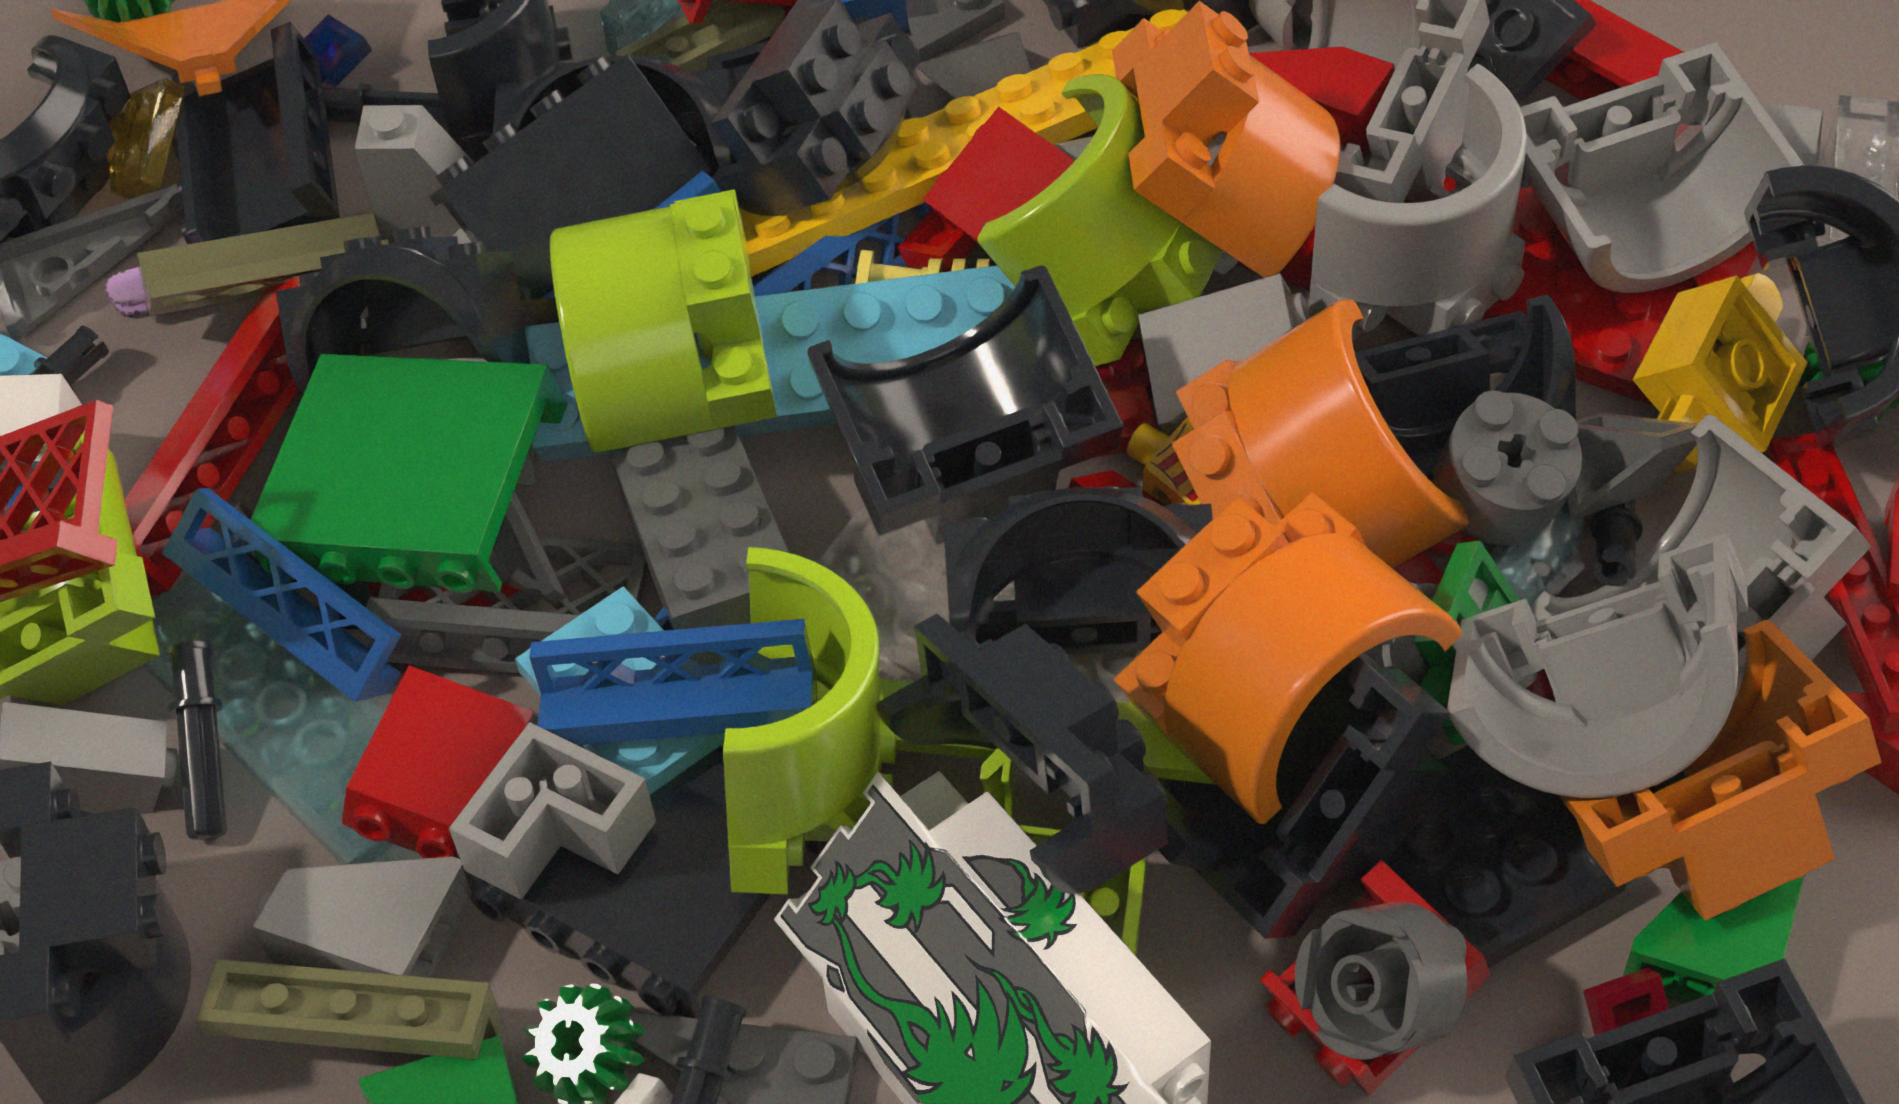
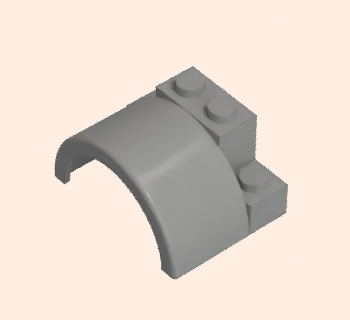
M1313 0V22L1309 49L1343 46L1393 63L1395 66L1393 76L1366 129L1369 149L1366 153H1362L1359 145L1348 143L1347 146H1340L1339 164L1334 184L1356 195L1390 203H1403L1404 200L1416 203L1427 202L1428 190L1435 183L1440 187L1442 186L1446 178V166L1453 161L1455 151L1462 144L1470 86L1464 81V74L1468 72V67L1490 24L1486 0Z
M1717 42L1663 59L1658 76L1565 107L1561 105L1556 96L1520 107L1527 133L1526 154L1520 184L1521 189L1532 187L1589 277L1600 287L1613 292L1640 293L1665 288L1697 276L1728 259L1753 241L1744 211L1765 172L1783 167L1804 165ZM1679 124L1702 125L1704 128L1677 152L1675 137Z
M1476 64L1464 74V81L1470 86L1462 145L1455 151L1453 161L1445 169V175L1456 181L1454 189L1448 192L1435 183L1428 190L1427 202L1390 203L1368 199L1333 184L1319 197L1317 201L1308 311L1310 318L1336 301L1352 299L1356 302L1364 317V320L1361 322L1353 323L1352 341L1363 331L1370 332L1374 330L1386 314L1419 336L1481 321L1485 311L1499 299L1505 301L1517 291L1524 278V270L1521 266L1526 241L1513 234V227L1526 154V125L1521 109L1512 93L1495 75L1480 64Z
M1707 415L1691 431L1697 444L1698 464L1690 492L1668 530L1654 547L1636 563L1635 577L1631 580L1626 576L1627 583L1624 585H1605L1591 593L1572 598L1555 597L1544 591L1530 608L1535 619L1540 621L1659 582V554L1727 532L1747 579L1748 611L1737 615L1738 681L1735 700L1746 667V641L1743 629L1760 621L1770 620L1812 661L1846 625V622L1825 600L1824 596L1867 552L1871 545L1853 524L1715 416ZM1696 622L1688 623L1696 643L1699 645L1701 640L1700 628Z
M1727 532L1659 554V582L1537 622L1526 598L1462 619L1460 625L1462 635L1458 639L1447 711L1451 713L1449 718L1464 741L1479 757L1507 777L1543 792L1568 797L1604 798L1638 792L1675 776L1692 764L1710 746L1724 726L1732 708L1737 689V615L1748 611L1747 579ZM1696 622L1700 628L1701 640L1699 645H1697L1688 623ZM1545 669L1555 696V702L1525 689L1536 680V672Z

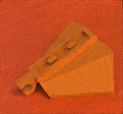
M227 0L119 23L51 8L50 10L53 19L141 57L177 70L180 83L196 80L198 94L203 96L222 92L220 75L237 72L236 56L292 0Z

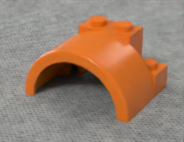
M1199 1L1172 29L1166 28L1162 31L1143 18L1112 50L1116 78L1126 86L1131 94L1139 99L1145 135L1128 153L1134 191L1263 278L1277 275L1294 257L1316 224L1317 201L1334 184L1340 156V138L1335 120L1326 109L1249 54L1246 42L1248 34L1242 24L1231 14L1225 11L1217 14ZM1222 133L1226 138L1210 166L1207 163L1211 159V154L1207 146Z
M1352 299L1336 301L1244 360L1226 359L1175 391L1194 429L1171 444L1201 504H1211L1213 519L1238 496L1275 527L1309 493L1313 492L1358 529L1367 548L1392 569L1469 524V517L1460 500L1453 499L1443 493L1419 470L1399 444L1378 410L1363 379L1353 349L1351 334L1353 323L1361 322L1364 320V317L1356 302Z
M1313 492L1309 493L1275 527L1237 496L1136 591L1162 630V633L1113 680L1129 703L1257 823L1265 824L1282 808L1276 790V776L1285 743L1305 708L1335 674L1365 651L1400 636H1426L1435 640L1440 648L1446 651L1461 637L1462 629L1448 613L1371 552L1363 541L1358 529Z
M1763 620L1743 629L1746 641V667L1739 692L1732 704L1725 724L1715 740L1702 755L1685 768L1686 772L1690 775L1689 777L1669 785L1654 794L1649 788L1638 792L1604 798H1578L1558 795L1577 819L1588 851L1616 887L1635 878L1646 876L1657 868L1670 869L1675 885L1704 921L1725 911L1735 909L1752 898L1786 882L1798 879L1806 873L1835 860L1816 793L1833 785L1846 782L1854 775L1882 762L1869 717L1770 620Z

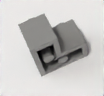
M529 722L449 827V831L465 871L522 899L560 846L619 874L655 824L656 818L645 778Z

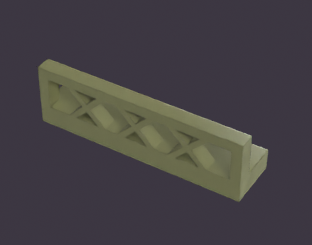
M374 213L137 253V262L149 315L153 316L259 297L268 287L302 274L322 271L320 257L344 253L343 241L379 236ZM388 239L381 240L382 245L389 244Z
M220 959L216 960L195 1019L202 1034L209 1036L475 1060L478 1058L482 1040L499 1035L502 1041L505 1031V1025L488 982Z

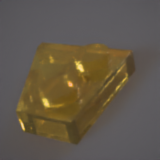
M163 78L130 93L131 97L121 112L115 115L108 123L115 139V143L109 149L111 193L130 200L160 190L185 89L184 86Z

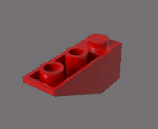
M1343 46L1249 53L1331 114L1338 128L1340 146H1347L1348 143L1359 145L1362 153L1367 152L1370 146L1366 129L1395 71L1393 63Z

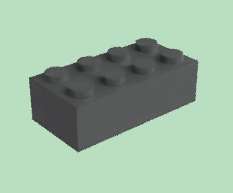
M735 426L634 445L610 453L628 515L671 629L678 630L751 623L749 576L746 569L748 547L768 548L788 553L789 551ZM712 651L694 653L689 657L702 665L715 664L724 659V657Z

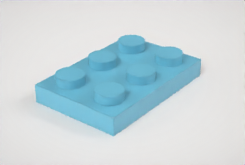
M623 586L542 641L664 630ZM530 649L516 657L515 660L519 673L541 697L529 658ZM643 657L625 659L621 663L633 670L652 669L657 665ZM575 663L552 665L556 677L585 675L589 671ZM725 733L585 744L583 746L588 751L645 778L650 795L722 745Z

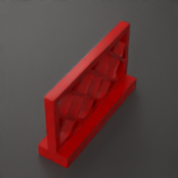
M94 400L0 436V467L5 459L8 461L0 475V602L115 566L118 540L98 533L113 414L112 405ZM84 432L83 443L74 456L72 450ZM46 443L48 449L36 468L33 469L32 464ZM62 467L65 472L50 494L47 489ZM22 482L24 487L12 506L9 507L8 502ZM76 495L74 517L66 519L64 513ZM38 507L39 513L27 532H25L23 527L35 508Z

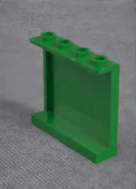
M321 354L253 512L251 521L327 579L339 584H352L355 581L386 583L401 589H408L417 585L444 587L457 593H469L472 590L499 592L502 582L488 561L539 422L561 424L568 403L548 365ZM254 551L253 553L261 563L262 568L272 575L269 559L259 551Z

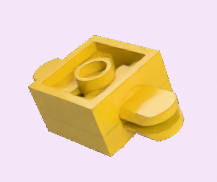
M1757 273L1739 279L1736 275L1677 293L1633 378L1635 384L1660 412L1657 419L1699 424L1705 416L1713 415L1759 452L1766 451L1808 363L1776 324L1783 309V302L1776 285L1767 276ZM1697 446L1672 474L1681 473L1689 469H1697Z

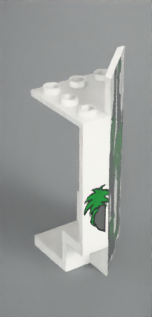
M938 771L913 789L899 796L881 774L877 772L863 792L871 804L854 828L850 825L839 826L810 867L818 876L814 885L800 897L788 899L774 919L823 979L828 1012L848 1036L857 1037L858 1049L903 1104H1207L1211 1040L1080 894L1063 893L1043 876L1040 868L1031 860L1029 850L1036 847V845L988 791L968 804L943 774Z

